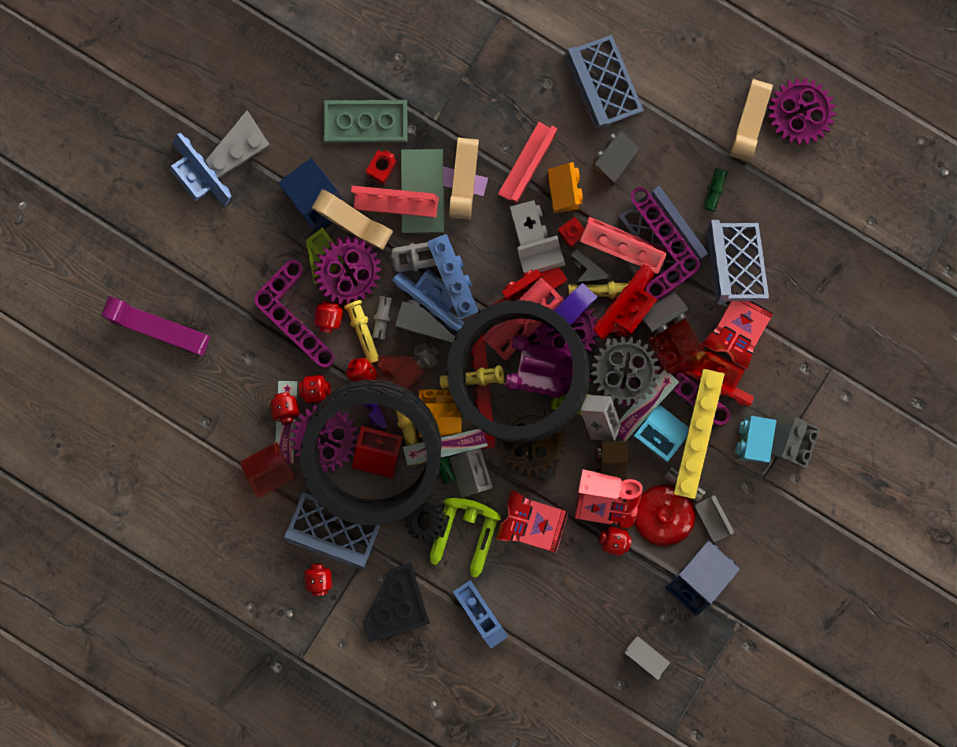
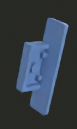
M178 133L173 140V145L184 158L171 165L169 170L194 201L211 191L222 206H226L232 197L229 189L222 185L216 173L209 169L203 157L193 149L189 139Z
M444 234L428 241L427 244L458 318L463 319L477 313L478 308L469 289L472 286L468 275H463L461 270L464 267L460 255H455L448 236Z
M429 269L425 271L417 284L401 272L394 276L392 281L396 283L397 288L406 291L412 296L414 301L424 305L431 315L443 320L449 329L456 332L460 331L464 322L450 312L453 304L443 280Z

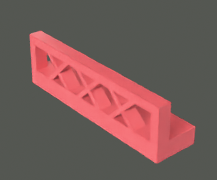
M538 122L499 191V196L517 205L556 136L558 128L554 126L550 128Z
M352 186L351 192L355 194L353 208L358 211L437 218L439 197L434 193Z
M592 217L588 218L580 239L582 243L640 267L646 264L657 274L667 253V249Z
M541 277L519 299L544 305L553 311L564 301ZM554 295L555 299L547 305V301ZM520 318L507 320L493 326L482 338L506 361L515 351V348H512L514 335H517L518 331L524 327V331L521 334L526 335L528 338L542 322ZM510 342L509 347L503 352L501 350L502 347Z

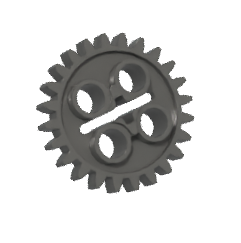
M621 337L620 343L614 338L612 346L606 342V350L599 348L598 351L601 356H594L598 363L591 365V367L597 369L591 373V376H597L593 384H600L597 392L604 390L603 396H611L612 402L618 399V405H621L622 401L625 400L627 406H629L632 399L638 404V397L645 400V392L648 394L653 393L649 387L657 386L653 379L660 378L659 375L654 374L655 371L660 370V367L654 366L658 358H651L654 351H646L648 344L641 347L640 339L634 344L632 337H630L628 342H625L624 337ZM630 353L628 370L631 373L627 374L625 388L621 390L623 372H620V369L624 368L626 354ZM613 354H620L623 358L622 363L614 364L611 361V356ZM633 358H641L644 365L641 368H635L632 365ZM611 374L617 375L619 383L617 385H610L607 377ZM631 378L638 379L640 382L639 388H630L628 381Z

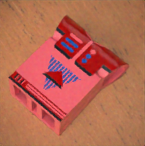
M730 301L715 330L702 342V345L714 352H726L732 362L748 369L753 349L771 319L773 312L753 301Z
M583 469L573 518L606 524L614 522L622 528H630L634 525L636 519L637 505L640 502L643 490L642 485L637 480L629 479L622 481L618 477Z
M511 489L506 504L508 517L500 524L496 540L518 541L557 553L569 512L529 500Z

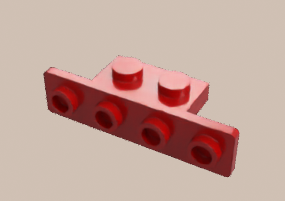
M643 264L635 273V276L623 288L621 294L610 305L607 312L597 321L593 331L602 340L606 339L616 324L632 333L657 302L654 296L644 291L655 276V273L646 264Z
M559 267L543 271L542 273L538 269L527 271L522 275V279L516 283L513 281L504 287L505 290L502 291L503 298L495 303L519 300L540 277L554 290L566 283L567 278Z
M707 350L699 367L682 358H679L675 368L685 376L690 375L696 378L699 383L703 369L723 373L724 378L720 394L732 397L736 403L742 406H751L754 396L736 387L745 369Z

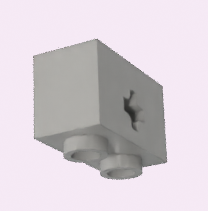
M534 200L510 206V213L519 246L548 237L546 226H541L539 218L543 217L540 205H535ZM526 220L535 223L532 229L529 230L528 226L524 227Z
M587 395L580 408V414L583 416L590 438L594 440L615 441L621 424L611 396Z

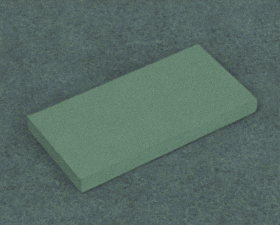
M324 100V143L408 142L407 100Z
M443 149L401 150L402 191L434 193L439 197L437 218L402 215V234L444 233Z

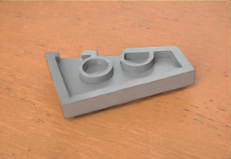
M247 110L205 161L219 179L270 147Z

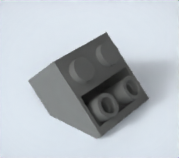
M621 131L617 135L614 133L611 135L605 146L607 149L604 152L600 150L593 162L595 165L593 172L613 186L639 152V148Z
M673 290L657 300L641 323L649 336L653 333L655 336H658L667 330V325L671 322L673 325H676L684 320L688 308Z
M776 412L774 418L776 426L771 456L807 468L820 428L795 416Z

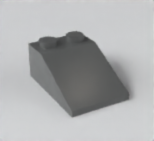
M408 300L407 303L402 302L395 324L397 331L452 346L455 337L421 307L419 302Z

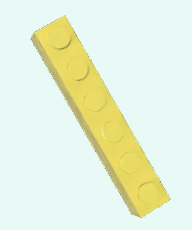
M706 369L702 371L674 489V494L693 499L696 497L724 378L723 373Z

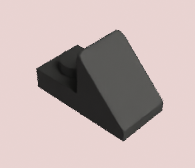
M577 249L571 255L572 264L580 271L582 269L586 270L576 284L604 282L608 279L609 275Z

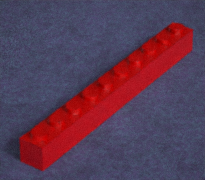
M485 334L479 338L470 352L474 357V360H471L472 368H475V372L482 367L488 369L486 345L482 338ZM476 384L474 386V394H477L475 405L484 417L493 421L490 386L487 384V386L482 387ZM485 433L488 446L482 447V449L495 448V437Z

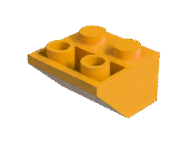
M574 162L548 169L547 174L553 214L578 210L579 205L582 204L583 195L582 189H577L580 175L579 169L574 168Z
M419 390V398L432 412L439 427L440 436L462 433V413L457 408L450 390Z

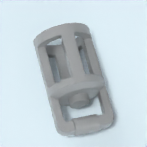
M412 242L408 246L393 248L391 260L395 271L414 270V272H418V269L437 266L434 258L419 261L418 252L430 250L427 242L420 244ZM406 253L407 263L409 264L401 265L399 254Z

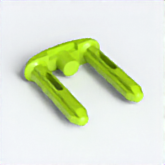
M446 498L443 501L445 504L443 512H445L446 516L449 515L450 518L444 537L437 536L438 539L433 542L429 555L430 563L437 565L442 559L458 508L465 509L463 520L475 523L477 514H482L485 516V520L470 566V575L476 578L483 570L497 521L501 520L500 514L488 506L473 500ZM490 528V533L486 542L485 549L482 550L481 544L486 529Z

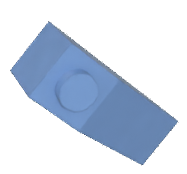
M471 580L453 591L490 648H493L508 637Z

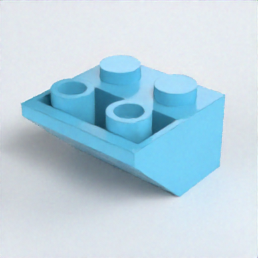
M659 404L634 434L633 438L667 463L686 439L689 427Z
M749 416L740 422L739 434H742L741 441L737 442L735 450L738 460L761 463L770 462L776 420Z

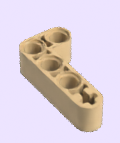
M752 79L730 156L748 162L753 158L758 141L757 138L772 91V84Z
M458 137L449 210L450 218L471 220L479 145L478 139Z
M323 189L312 206L314 211L346 232L380 250L384 249L393 233L391 229L372 221L338 197Z

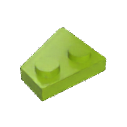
M323 228L306 240L313 282L316 286L319 283H316L314 278L319 275L313 273L314 269H318L314 261L321 260L317 253L324 254L325 252L322 247L324 246L329 249V241L335 245ZM338 255L337 258L340 261V263L342 265H345L341 258V255ZM337 263L330 265V272L336 270Z

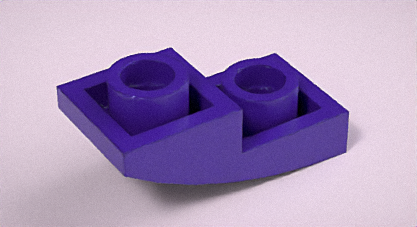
M582 283L554 311L572 325L598 297Z
M372 403L362 404L368 410L371 407L373 408L368 415L371 418L369 423L377 430L382 428L385 431L387 425L379 406Z

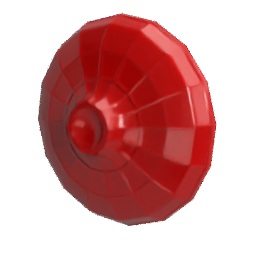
M667 484L652 486L641 494L640 502L637 505L635 527L642 538L653 545L663 547L676 545L686 539L694 528L696 517L694 504L690 498L674 494L675 486Z

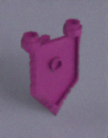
M523 334L514 335L512 348H515V351L521 352L518 374H507L504 387H508V390L511 391L525 389L528 392H539L542 395L548 394L556 398L566 395L570 389L573 377V360L570 353L563 349H553V347H546L545 345L539 346L536 343L535 345L531 344L526 335ZM589 377V383H590V382L593 381V379H592L591 377Z

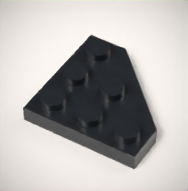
M412 563L390 569L363 621L369 643L430 624Z

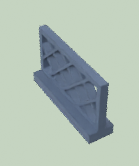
M612 35L579 47L569 48L564 56L595 130L602 129L604 126L644 111ZM609 42L612 49L610 55L599 51L601 44ZM584 50L593 52L594 55L591 62L583 59L580 52ZM596 55L608 59L604 68L593 64ZM610 60L618 64L620 68L618 74L607 70ZM591 67L602 72L599 81L590 77ZM604 74L615 78L612 87L601 83ZM618 79L626 83L628 88L625 93L615 89ZM599 86L610 91L607 100L598 96ZM612 93L623 97L620 106L609 102ZM626 98L634 102L635 110L629 111L622 108ZM607 105L618 110L616 117L607 118L605 113Z
M658 186L652 190L650 195L697 259L700 261L708 256V252L661 187ZM646 196L639 200L638 203L644 202L646 200ZM633 205L621 213L619 217L631 234L639 237L640 228L652 230V228L641 226L642 215L638 210H635L636 207ZM656 209V212H655V213H653V212H648V213H647V214H649V215H655V218H654V219H656L657 216L659 215L657 209ZM631 212L640 213L639 224H629L625 216ZM669 226L668 230L660 229L662 232H667V236L671 233ZM632 227L638 228L637 233L634 231ZM652 230V236H651V242H652V243H653L654 234H655V232H654L653 230ZM654 243L659 246L665 247L663 244ZM680 243V247L672 246L674 249H679V253L684 249L682 243ZM664 259L659 273L662 274L664 272L663 270L665 262L674 264L677 262ZM695 260L685 263V269L688 270L695 265ZM676 272L669 278L667 276L668 282L674 280L679 274Z
M711 220L707 228L716 305H725L726 301H768L769 294L759 223H720V220ZM723 230H730L735 236L729 240L723 235ZM744 230H754V237L750 240L742 232ZM737 237L747 243L743 249H740L733 243ZM729 246L738 253L733 259L726 254V249ZM749 246L757 252V256L754 259L744 252ZM740 256L750 262L745 268L736 262ZM731 265L741 272L736 278L728 272V268ZM751 265L759 270L760 274L757 277H754L747 271ZM743 274L752 281L748 287L738 280ZM735 284L743 292L739 295H731V287ZM756 284L762 289V294H755L750 288Z
M302 492L284 540L364 570L381 525H376L372 533L365 535L360 524H354L345 528L342 520L337 516L325 521L321 512L325 508L319 507V502L312 495ZM304 500L314 501L317 509L305 513L302 507ZM319 512L323 522L311 527L307 516ZM305 518L309 526L308 529L304 531L293 529L296 521ZM338 519L342 530L331 534L327 524ZM325 525L329 536L322 539L316 537L313 530ZM358 526L362 537L351 542L347 531ZM345 533L349 543L343 546L336 545L333 537ZM364 540L367 545L365 555L356 552L353 544Z

